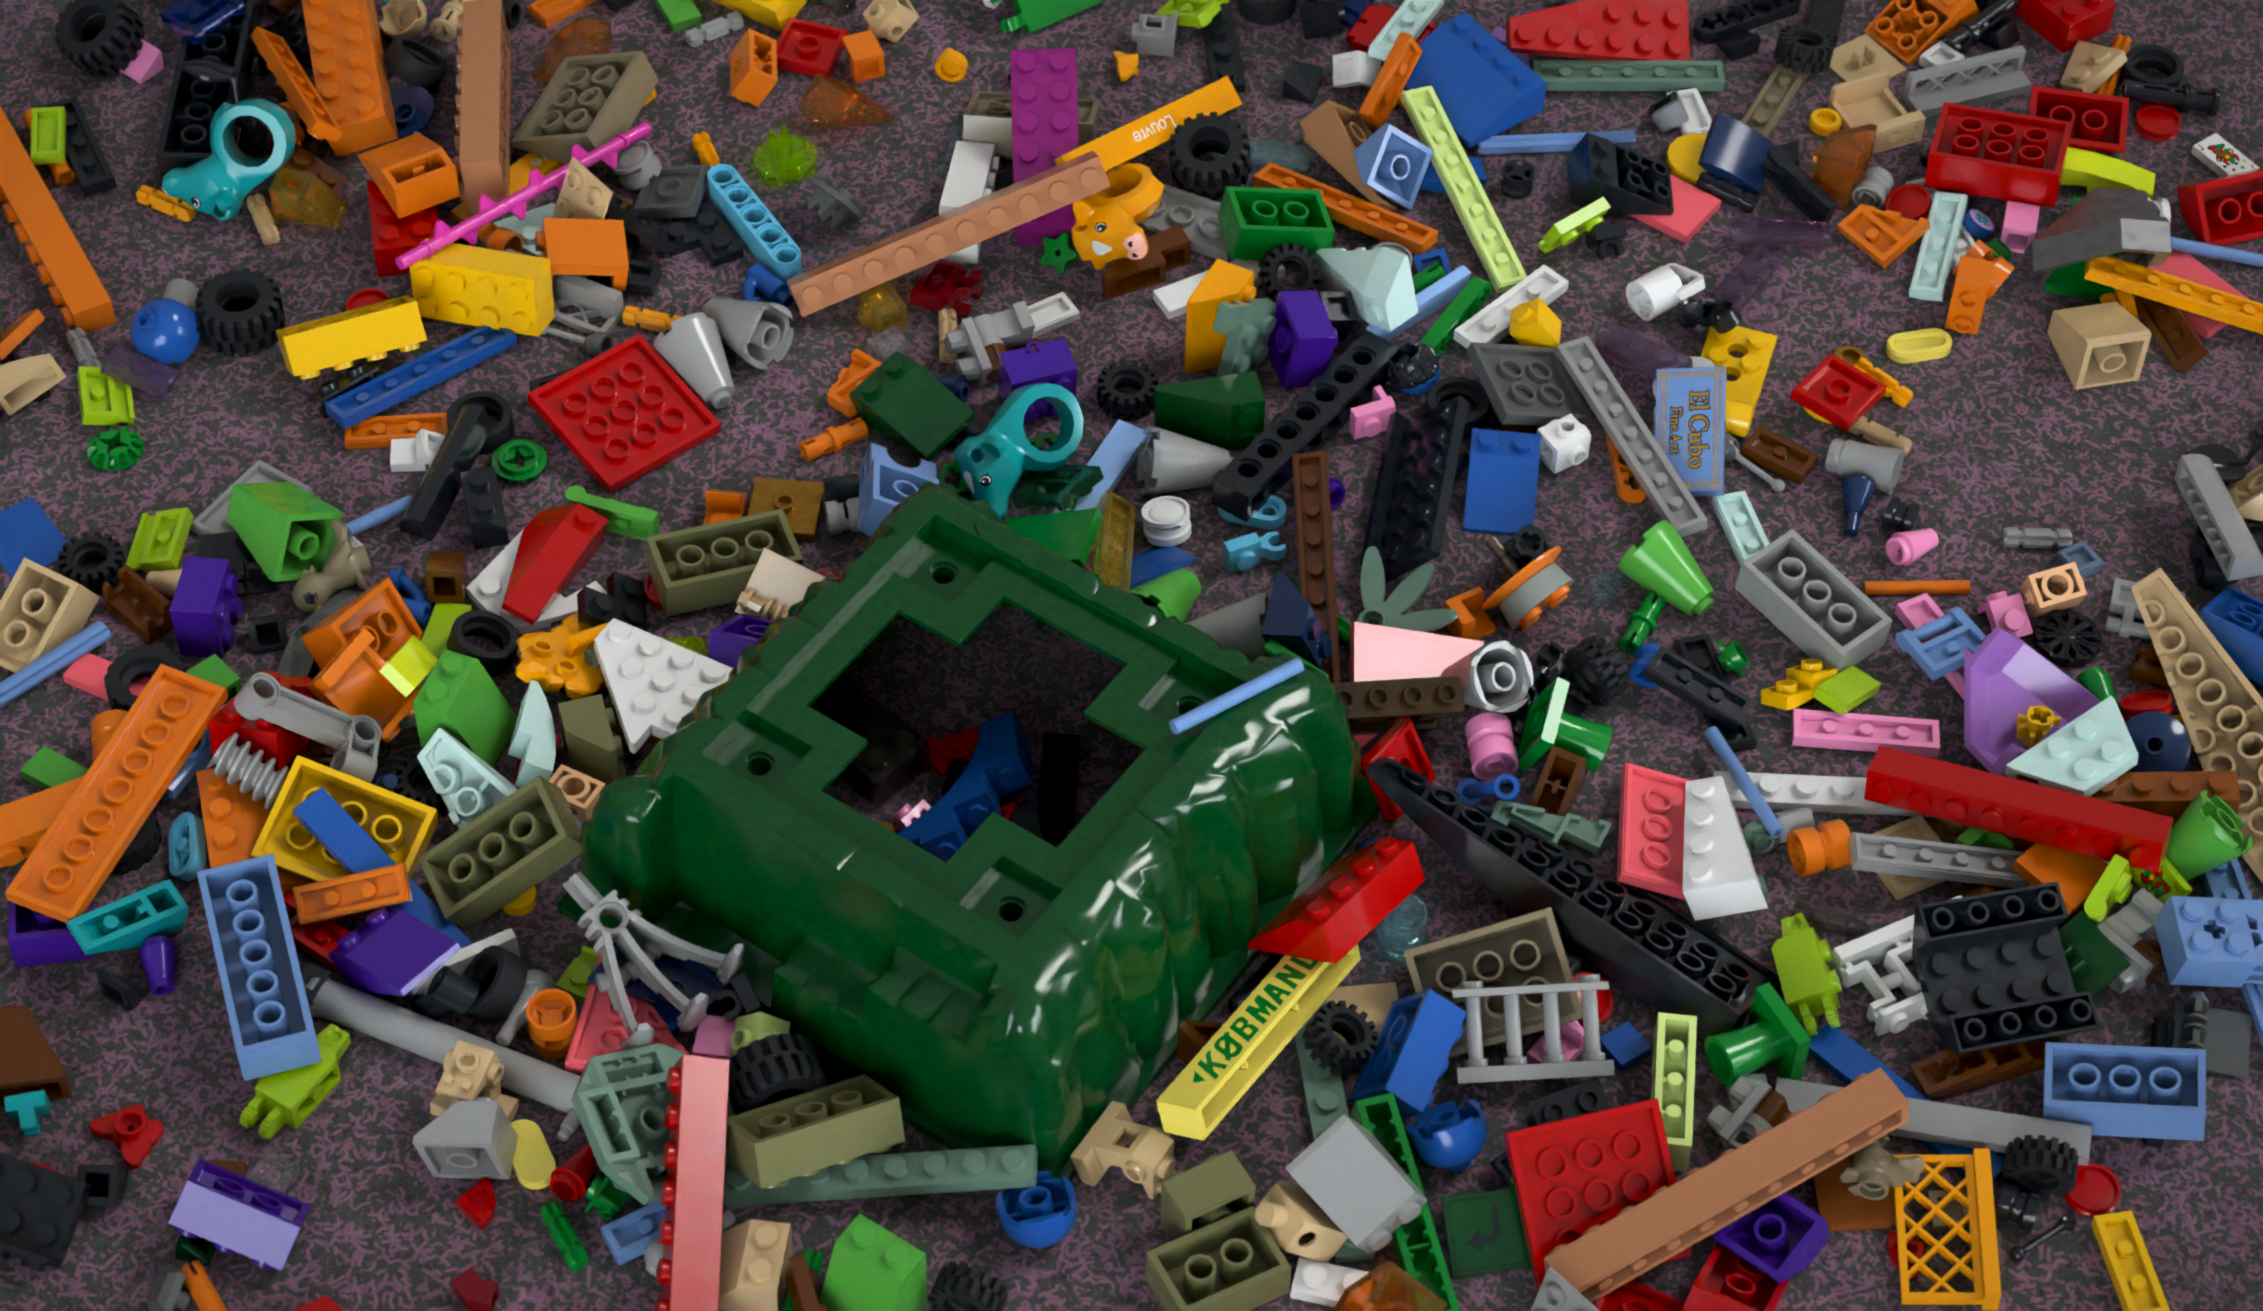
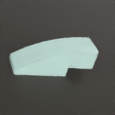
M532 679L521 702L507 754L521 759L515 786L520 788L538 775L548 781L553 773L556 756V734L553 717L538 681Z

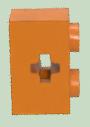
M748 28L730 53V95L742 102L759 107L778 82L777 45L775 39Z
M1961 255L1945 329L1978 335L1994 266L1993 261Z

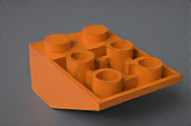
M1892 0L1863 32L1910 65L1920 59L1922 53L1934 46L1942 34L1952 32L1956 29L1957 23L1962 20H1971L1979 14V10L1975 0Z
M420 133L358 155L360 161L399 219L460 196L455 165L440 145Z

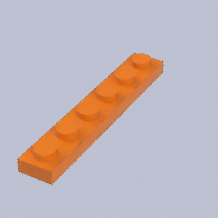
M256 26L250 36L257 47L256 51L265 59L266 67L277 78L276 83L287 94L286 99L293 104L297 110L298 117L304 121L307 126L306 131L318 140L326 138L337 143L344 132L284 38Z
M1272 162L1268 163L1253 176L1252 187L1320 190L1330 219L1344 224L1352 230L1361 231L1373 236L1381 242L1399 243L1405 246L1411 254H1423L1437 242L1438 230Z

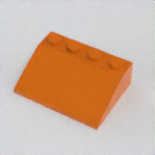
M215 768L196 771L211 868L252 859L251 852L271 810L268 811L264 808L266 797L257 803L252 800L254 788L248 793L242 794L239 792L241 780L231 786L227 784L229 772L219 778L214 775ZM276 867L283 897L287 893L293 894V887L316 883Z

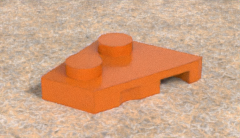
M1860 204L1838 224V230L1842 235L1884 269L1931 228L1930 222L1926 218L1920 217L1919 221L1901 217L1900 212L1891 210L1881 211L1874 206Z
M858 348L851 353L852 362L849 367L842 368L838 374L837 382L832 384L826 394L828 404L849 418L858 414L849 394L882 364Z

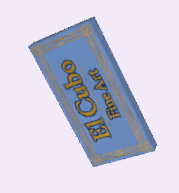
M1725 366L1657 369L1655 440L1693 497L1724 496L1727 376Z

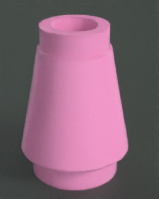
M1932 528L1897 532L1887 541L1886 553L1893 564L1908 566L1933 548H1936L1939 538Z

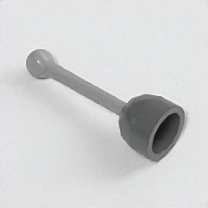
M548 325L541 334L546 335L548 333L582 343L586 352L593 358L613 348L612 335L604 332H593L585 338L549 327Z
M1725 432V462L1736 459L1771 484L1774 492H1782L1785 488L1784 481L1774 479L1740 454L1739 442L1731 434Z

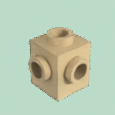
M874 0L862 13L869 24L868 30H872L877 39L882 40L884 38L892 43L898 42L919 18L909 0Z

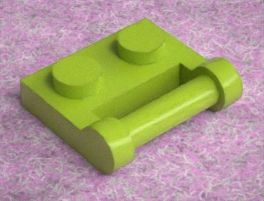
M2117 854L2110 861L2084 904L2086 916L2096 926L2108 918L2117 902L2122 905L2126 901L2133 888V885L2130 884L2132 875H2130L2129 861Z

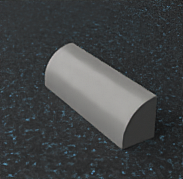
M2202 454L2181 455L2174 480L2226 579L2231 581L2263 575V555L2212 460Z

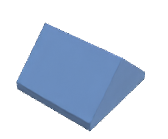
M1385 123L1355 149L1353 154L1362 184L1399 206L1411 210L1434 150L1391 124Z

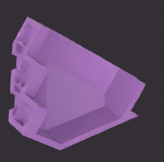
M1995 627L1991 633L1984 637L1976 651L1964 646V747L1990 773L2008 777L2005 774L2006 764L2029 750L2024 745L2023 740L2016 739L2017 715H2026L2029 706L2048 707L2053 711L2054 716L2061 717L2060 726L2054 724L2039 741L2040 743L2100 703L2089 690L2007 628L2002 630Z

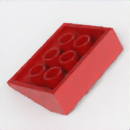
M1944 102L1928 156L1924 187L1934 188L1939 191L1949 190L1967 193L1970 196L1998 198L2006 202L2007 200L2017 201L2040 207L2048 206L2055 208L2073 122Z
M1392 837L1382 838L1336 861L1247 942L1249 949L1336 964L1425 881L1414 843L1397 840Z

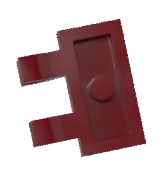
M943 259L934 261L929 264L911 291L910 304L929 310H942L945 305H948L956 311L957 315L968 318L972 312V305L965 304L961 300L967 301L969 297L974 299L981 298L984 287L977 286L972 282H980L983 277V270H965L964 263Z

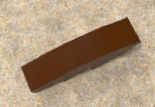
M2059 1037L1960 1055H1956L1949 1048L1910 1064V1070L1927 1099L1961 1094L2045 1069V1042H2062Z

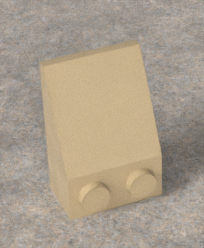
M24 557L0 600V666L16 673L77 635L83 629L100 596L83 585Z

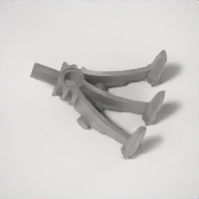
M580 871L577 874H573L563 884L564 889L586 912L579 919L577 925L581 929H587L585 937L589 941L597 940L593 950L596 954H601L605 972L596 974L597 986L600 993L608 992L615 1012H619L628 1039L622 1040L620 1051L652 1045L654 1038V1028L647 1022L637 1025L624 988L629 980L635 982L639 978L656 994L660 993L681 1012L677 1017V1025L681 1032H690L707 1018L708 994L698 993L691 1000L683 995L656 968L654 960L660 959L662 954L683 961L689 959L719 969L716 976L723 983L722 986L728 985L730 978L738 975L743 964V943L735 944L725 955L684 941L671 935L665 929L656 927L641 918L642 913L638 909L628 910L630 902L626 898L619 900V893L616 889L603 897ZM604 915H612L618 920L619 926L614 929L606 928L601 924L599 918ZM631 934L635 938L646 942L643 950L638 946ZM615 942L621 953L628 960L620 968L618 967L613 947Z

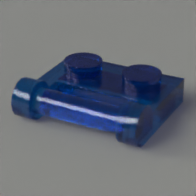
M177 0L162 10L160 16L164 24L191 43L199 45L206 39L207 34L233 16H240L245 13L247 6L243 0Z

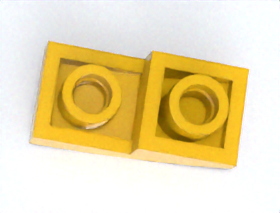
M1804 659L1800 665L1786 669V680H1779L1776 682V686L1761 690V704L1786 711L1794 709L1813 699L1817 686L1838 674V668L1824 665L1820 659Z

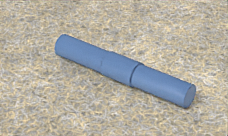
M407 495L344 524L350 529V537L404 513L412 497Z

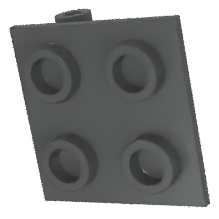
M2202 991L2191 992L2185 1002L2175 1000L2173 1048L2206 1049V1071L2248 1079L2252 1015L2209 1007V1000Z

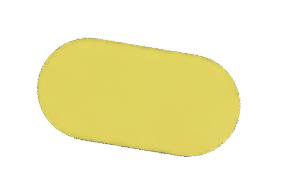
M1938 328L1896 333L1889 337L1885 350L1887 356L1892 361L1901 364L1940 359L1950 353L1952 338L1946 331Z
M527 1119L513 1121L511 1125L518 1136L513 1158V1170L518 1181L524 1187L533 1190L549 1186L551 1173L556 1169V1163L540 1127L535 1122Z

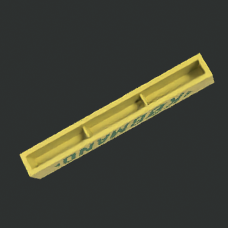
M1358 943L1336 964L1287 955L1282 957L1278 964L1156 1100L1164 1132L1204 1141L1361 960Z

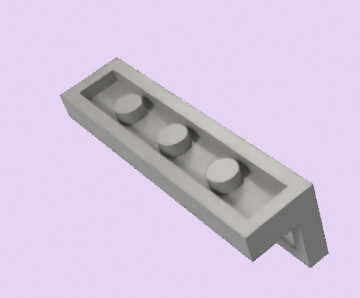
M2020 45L1908 72L1902 100L1911 112L1920 110L1925 117H1930L1941 113L1944 102L1976 106L2029 93L2032 84L2022 71L2026 50ZM2013 59L2011 66L1999 68L2007 60ZM1986 65L1980 73L1971 75L1976 69ZM1958 72L1951 80L1943 82L1950 74ZM1930 79L1924 86L1916 88L1917 82Z
M509 248L505 251V252H511V253L522 254V253H520V252L514 251V250L509 249ZM556 274L553 276L554 321L587 334H592L593 332L609 334L621 320L624 312L622 292L579 275ZM573 305L578 307L580 312L566 315L559 311V307ZM601 316L608 320L599 328L589 324L587 319Z

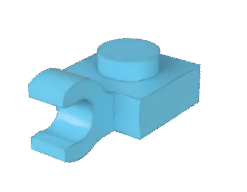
M1277 531L1268 532L1262 537H1258L1257 533L1254 532L1224 542L1222 564L1228 574L1238 570L1246 571L1259 564L1262 557L1269 560L1283 559L1286 556L1287 546L1285 544L1272 546L1278 544L1279 533Z

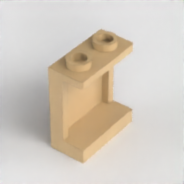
M1887 70L1834 85L1831 89L1828 108L1839 113L1842 118L1841 126L1865 157L1922 139L1926 117L1920 110L1907 113L1889 90L1890 74Z

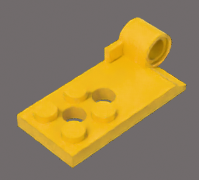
M1736 326L1727 333L1719 334L1714 327H1710L1700 357L1711 360L1716 367L1725 366L1727 374L1738 378L1735 381L1726 380L1725 432L1743 438L1748 436L1778 335ZM1732 351H1738L1743 353L1745 356H1743L1742 358H1736L1731 356L1729 353Z

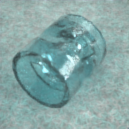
M1410 894L1378 924L1376 933L1377 949L1387 959L1396 962H1406L1403 951L1425 945L1428 910L1420 898Z

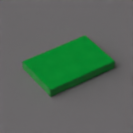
M1098 508L1010 518L1006 519L1004 524L1020 536L1030 538L1039 543L1044 551L1055 552L1084 568L1101 522L1102 514Z

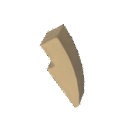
M51 354L31 356L0 365V410L4 408L7 414L11 416L67 377Z

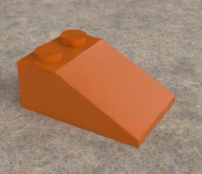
M388 577L320 621L305 633L301 639L322 670L343 644L363 628L367 629L375 637L369 646L385 662L413 634L421 641L424 633Z

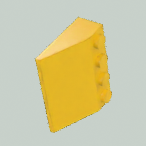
M297 755L251 852V857L256 858L273 854L276 867L314 882L350 875L292 815L295 807L323 787L396 864H406L407 874L411 878L420 863L418 858L425 853L438 825L437 809Z

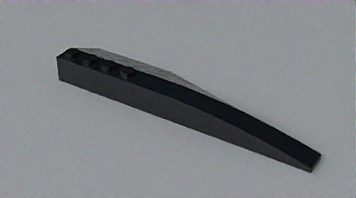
M1387 756L1367 766L1365 772L1387 796L1473 877L1521 915L1551 907L1562 943L1565 947L1602 971L1608 980L1621 984L1633 992L1639 1001L1652 1005L1662 1013L1697 1016L1696 1036H1698V1039L1703 1044L1708 1036L1747 1026L1756 987L1768 982L1775 991L1781 987L1777 974L1650 891L1647 892L1646 896H1643L1629 889L1630 885L1617 882V877L1613 880L1598 873L1596 870L1597 864L1585 858H1569L1565 856L1566 849L1511 820L1506 826L1491 818L1494 811L1482 805H1479L1477 809L1471 808L1459 801V793L1447 787L1445 789L1429 786L1428 777Z

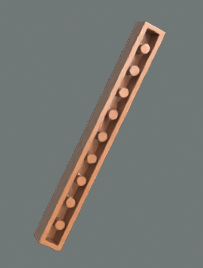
M1091 151L786 281L801 316L804 317L1111 186L1099 156L1094 151Z
M1881 1067L1869 1074H1860L1848 1086L1837 1092H1829L1823 1095L1816 1104L1804 1111L1799 1110L1791 1113L1783 1123L1770 1130L1765 1129L1758 1132L1751 1141L1737 1149L1731 1148L1726 1150L1716 1161L1703 1168L1698 1167L1691 1170L1684 1179L1672 1186L1659 1188L1649 1199L1636 1206L1624 1208L1615 1218L1605 1224L1592 1226L1585 1231L1582 1237L1568 1245L1562 1244L1555 1247L1544 1258L1545 1275L1548 1268L1552 1267L1588 1301L1593 1303L1908 1122L1909 1101Z

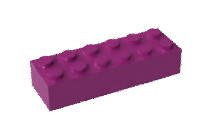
M1075 48L1010 50L1013 184L1057 166L1054 161L1055 159L1079 147ZM1072 203L1015 227L1016 246L1043 245L1042 240L1044 237L1056 240L1066 232L1069 233L1070 243L1073 245L1071 228L1075 225L1076 218Z

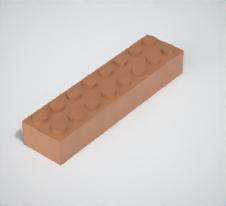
M502 0L463 2V15H458L460 35H457L459 54L456 58L459 74L456 75L458 95L455 96L457 113L460 115H455L457 135L454 136L456 155L459 156H454V165L457 176H461L463 181L459 182L460 198L462 202L467 201L470 214L479 213V196L485 194L497 203L508 197L510 193L511 45Z

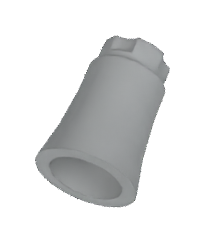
M1835 438L1828 450L1825 470L1837 473L1838 476L1849 478L1853 475H1863L1875 484L1876 489L1892 495L1902 470L1904 449L1881 447L1849 439L1844 441Z

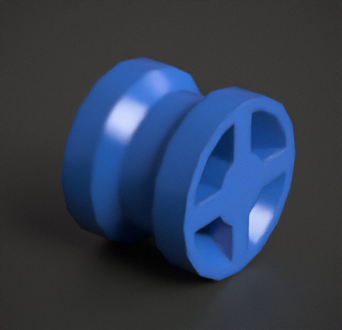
M1644 643L1637 647L1634 654V662H1632L1629 669V676L1633 682L1650 688L1659 687L1643 677V674L1661 647L1660 645Z

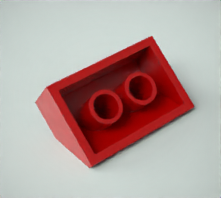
M2032 86L2025 115L2073 122L2068 147L2121 154L2125 152L2129 98Z
M2263 168L2177 187L2181 215L2199 242L2225 246L2263 237Z

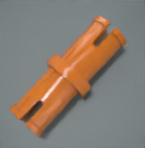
M857 417L835 428L829 426L824 429L823 433L799 442L798 450L802 457H806L804 459L807 463L833 451L835 453L841 452L843 447L869 436L867 425L861 417Z

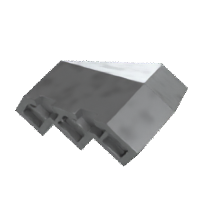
M2096 187L2036 237L2022 256H2032L2031 272L2036 275V286H2043L2057 268L2120 252L2147 253V265L2161 266L2171 253L2170 221L2166 217H2159L2161 210L2154 201H2147L2148 194L2145 190Z

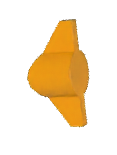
M1113 51L1117 77L1120 78V81H1127L1131 76L1139 75V55L1137 53L1125 54L1121 51Z

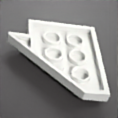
M615 618L594 639V650L629 751L633 754L639 750L650 735L662 739L676 732V727L682 717L695 708L699 697L704 692L727 682L729 673L733 670L732 667Z

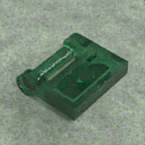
M1065 464L1055 470L1038 473L1016 491L1014 503L1019 509L1029 510L1035 506L1057 508L1061 512L1074 511L1077 506V500L1090 494L1093 491V487L1104 477L1100 466Z

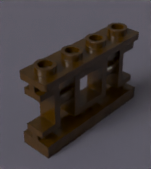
M1459 676L1332 683L1339 693L1340 704L1345 708L1352 736L1386 734L1401 717L1411 718L1416 732L1433 731L1438 728L1437 719L1443 718L1442 714H1457L1465 710L1461 678Z

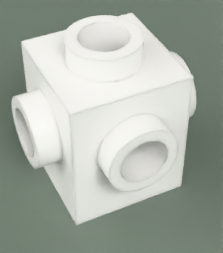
M1572 414L1552 420L1537 430V434H1541L1540 459L1554 474L1571 466L1579 465L1588 459L1591 442L1590 431Z

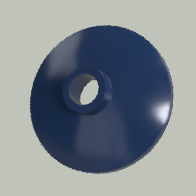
M404 86L390 92L398 139L396 140L411 136L414 131H423L431 122L435 113V101L432 95L426 89L419 86Z
M2149 711L2137 714L2125 723L2139 754L2137 765L2127 772L2183 771L2190 758L2191 743L2186 729L2177 719L2166 713ZM2151 739L2160 741L2161 749L2159 751L2150 750L2148 741Z

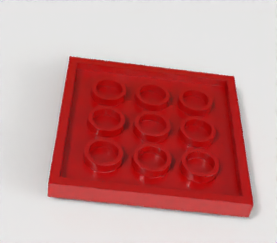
M640 333L528 393V403L608 494L721 432V423Z
M1658 1098L1503 1133L1537 1291H1539L1545 1277L1544 1258L1555 1247L1562 1244L1568 1245L1582 1237L1585 1231L1592 1226L1605 1224L1615 1218L1624 1208L1636 1206L1649 1199L1659 1188L1670 1187L1677 1183ZM1691 1247L1664 1262L1693 1256Z

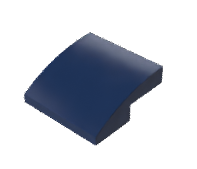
M1718 113L1713 116L1698 164L1708 173L1714 175L1717 181L1719 178L1722 180L1730 179L1739 188L1743 189L1745 193L1748 191L1757 195L1761 192L1766 176L1762 172V164L1768 158L1766 157L1768 150L1775 146V144L1751 127Z

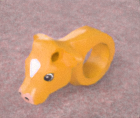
M1123 163L1105 172L1111 187L1072 203L1076 223L1071 228L1073 245L1082 261L1091 260L1095 269L1101 270L1105 268L1107 263L1120 258L1142 259L1149 250L1145 233L1136 224L1152 216L1159 208L1164 185L1153 176L1150 168L1143 164Z

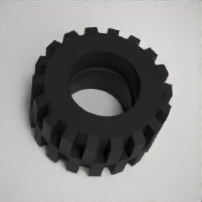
M122 0L69 1L66 5L67 9L64 12L61 11L58 16L60 22L55 25V31L58 33L54 36L55 42L58 44V50L74 65L90 76L96 75L99 78H106L107 74L111 76L118 74L119 69L124 71L129 67L128 63L137 58L136 52L141 50L143 46L140 40L145 37V31L142 29L144 24L138 17L139 15Z
M1210 112L1208 116L1199 113L1196 114L1195 119L1188 117L1184 120V126L1178 124L1174 129L1175 135L1170 136V146L1168 148L1171 175L1178 189L1184 188V191L1195 193L1202 197L1207 196L1211 200L1217 201V196L1224 195L1226 186L1241 187V184L1247 183L1249 179L1248 173H1251L1250 142L1248 133L1245 128L1241 129L1240 122L1237 120L1231 122L1230 116L1226 114L1219 117L1217 112ZM1208 152H1217L1224 155L1215 161H1201L1197 159L1201 154Z
M233 269L228 270L226 274L219 273L215 275L214 280H207L204 283V288L199 289L197 293L198 298L195 299V306L200 320L201 333L208 347L212 346L213 351L221 353L224 350L225 356L233 357L234 353H239V357H247L248 352H253L254 355L261 353V348L263 347L267 350L273 347V340L279 342L276 330L286 328V318L279 286L277 283H274L273 278L269 275L264 276L263 272L258 270L250 272V269H242L241 271Z
M782 1033L777 1036H766L763 1039L751 1042L746 1047H742L736 1052L735 1056L728 1059L730 1060L728 1098L735 1115L828 1086L827 1078L812 1042L808 1038L804 1039L802 1035L795 1034L791 1036L790 1033Z

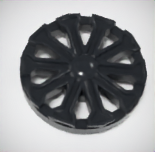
M2068 609L2066 611L2053 610L2048 612L2047 615L2042 616L2036 623L2033 633V642L2037 651L2050 662L2067 667L2082 666L2091 662L2099 652L2102 639L2100 630L2097 629L2096 623L2090 617H2084L2080 615V612ZM2057 650L2059 653L2055 654L2053 651ZM2073 653L2075 658H2070L2069 654Z

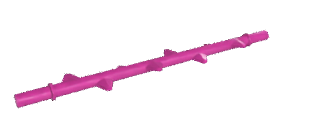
M643 122L623 134H617L614 139L590 152L575 144L571 146V158L574 157L586 168L602 161L610 169H615L618 167V151L628 149L630 144L649 135L651 127L647 122ZM570 163L545 177L537 169H531L528 186L497 203L485 194L479 196V213L451 228L443 220L436 221L434 237L428 241H421L419 246L395 259L396 265L399 269L404 270L425 257H432L434 252L460 238H463L469 245L473 246L477 243L478 228L509 211L520 220L526 218L527 201L554 186L561 191Z

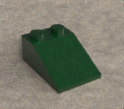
M895 351L849 394L859 417L864 420L866 425L927 461H930L976 418L975 413L925 368L898 351Z
M1255 370L1155 386L1154 426L1229 451L1245 450L1251 444L1254 436L1258 432L1264 431L1265 397Z

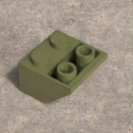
M598 694L558 703L564 750L569 767L606 783V786L619 777H627L623 758H619L624 756L620 735H616L615 730H612L616 729L612 707L605 708L602 695Z

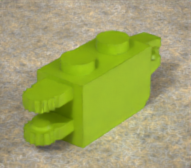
M1803 913L1782 919L1783 937L1775 941L1771 950L1787 1007L1798 1021H1803L1809 1037L1818 1034L1815 1016L1825 1013L1826 1020L1832 1029L1841 1026L1837 1011L1841 1007L1837 993L1842 991V986L1836 971H1830L1828 962L1834 960L1827 939H1819L1813 927L1810 928Z
M331 1023L316 1036L322 1062L260 1077L254 1088L256 1096L242 1111L239 1123L246 1128L253 1127L267 1112L268 1115L261 1122L258 1134L262 1138L269 1140L285 1124L296 1130L341 1081L338 1062L351 1044L350 1034Z

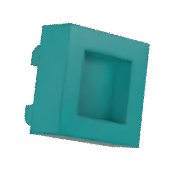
M40 1090L4 1097L5 1111L11 1122L20 1121V1128L24 1132V1136L41 1134L40 1117L52 1115L50 1100L46 1092Z

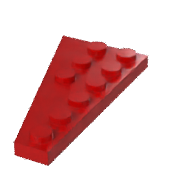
M1582 0L1510 17L1505 23L1506 48L1512 53L1588 60L1690 61L1688 0Z

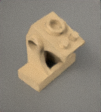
M458 1040L455 1049H450L444 1059V1073L436 1088V1095L430 1102V1114L440 1116L459 1100L487 1097L499 1102L511 1123L519 1109V1099L501 1094V1079L504 1065L500 1063L496 1052Z
M1112 1101L1070 1156L1081 1181L1087 1185L1095 1187L1109 1167L1117 1166L1123 1168L1122 1171L1129 1180L1135 1183H1142L1148 1197L1152 1200L1158 1192L1161 1193L1162 1182L1173 1173L1178 1172L1174 1170L1177 1160L1174 1158V1140H1172L1171 1136L1164 1132L1162 1128H1152L1133 1123L1126 1105L1116 1101ZM1127 1144H1131L1129 1148H1125Z

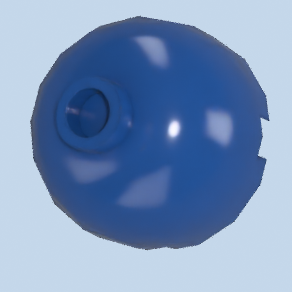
M170 298L151 300L136 312L132 320L130 334L134 348L145 360L161 368H169L166 365H170L173 362L180 364L193 353L199 341L200 332L196 330V321L200 323L199 317L192 308Z
M1465 1099L1467 1106L1456 1107L1455 1101L1445 1102L1415 1116L1416 1125L1412 1127L1407 1124L1406 1130L1417 1156L1428 1165L1437 1168H1449L1451 1172L1468 1168L1472 1164L1471 1160L1479 1155L1484 1147L1488 1133L1486 1121L1478 1101Z
M1037 1171L1036 1187L1007 1189L1002 1196L1000 1191L996 1196L998 1219L1003 1230L1011 1240L1023 1247L1044 1248L1054 1245L1068 1236L1076 1221V1195L1074 1186L1068 1178L1062 1176L1063 1181H1061L1060 1179L1053 1178L1052 1172Z

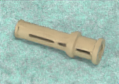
M453 0L444 4L439 18H435L430 23L429 30L436 40L448 43L453 42L459 29L458 15H463V2L477 0Z

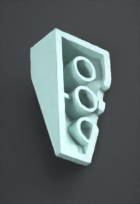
M1384 246L1376 247L1373 250L1358 247L1353 251H1347L1345 248H1325L1316 251L1323 282L1334 292H1351L1355 312L1367 323L1391 332L1419 313L1408 255Z
M440 727L417 756L436 793L440 794L450 812L448 814L454 825L458 826L459 830L519 789Z

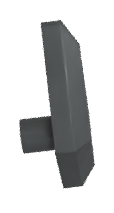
M165 1259L158 1264L147 1302L149 1311H172L174 1305L185 1309L189 1303L191 1295L181 1291L186 1274L170 1260Z

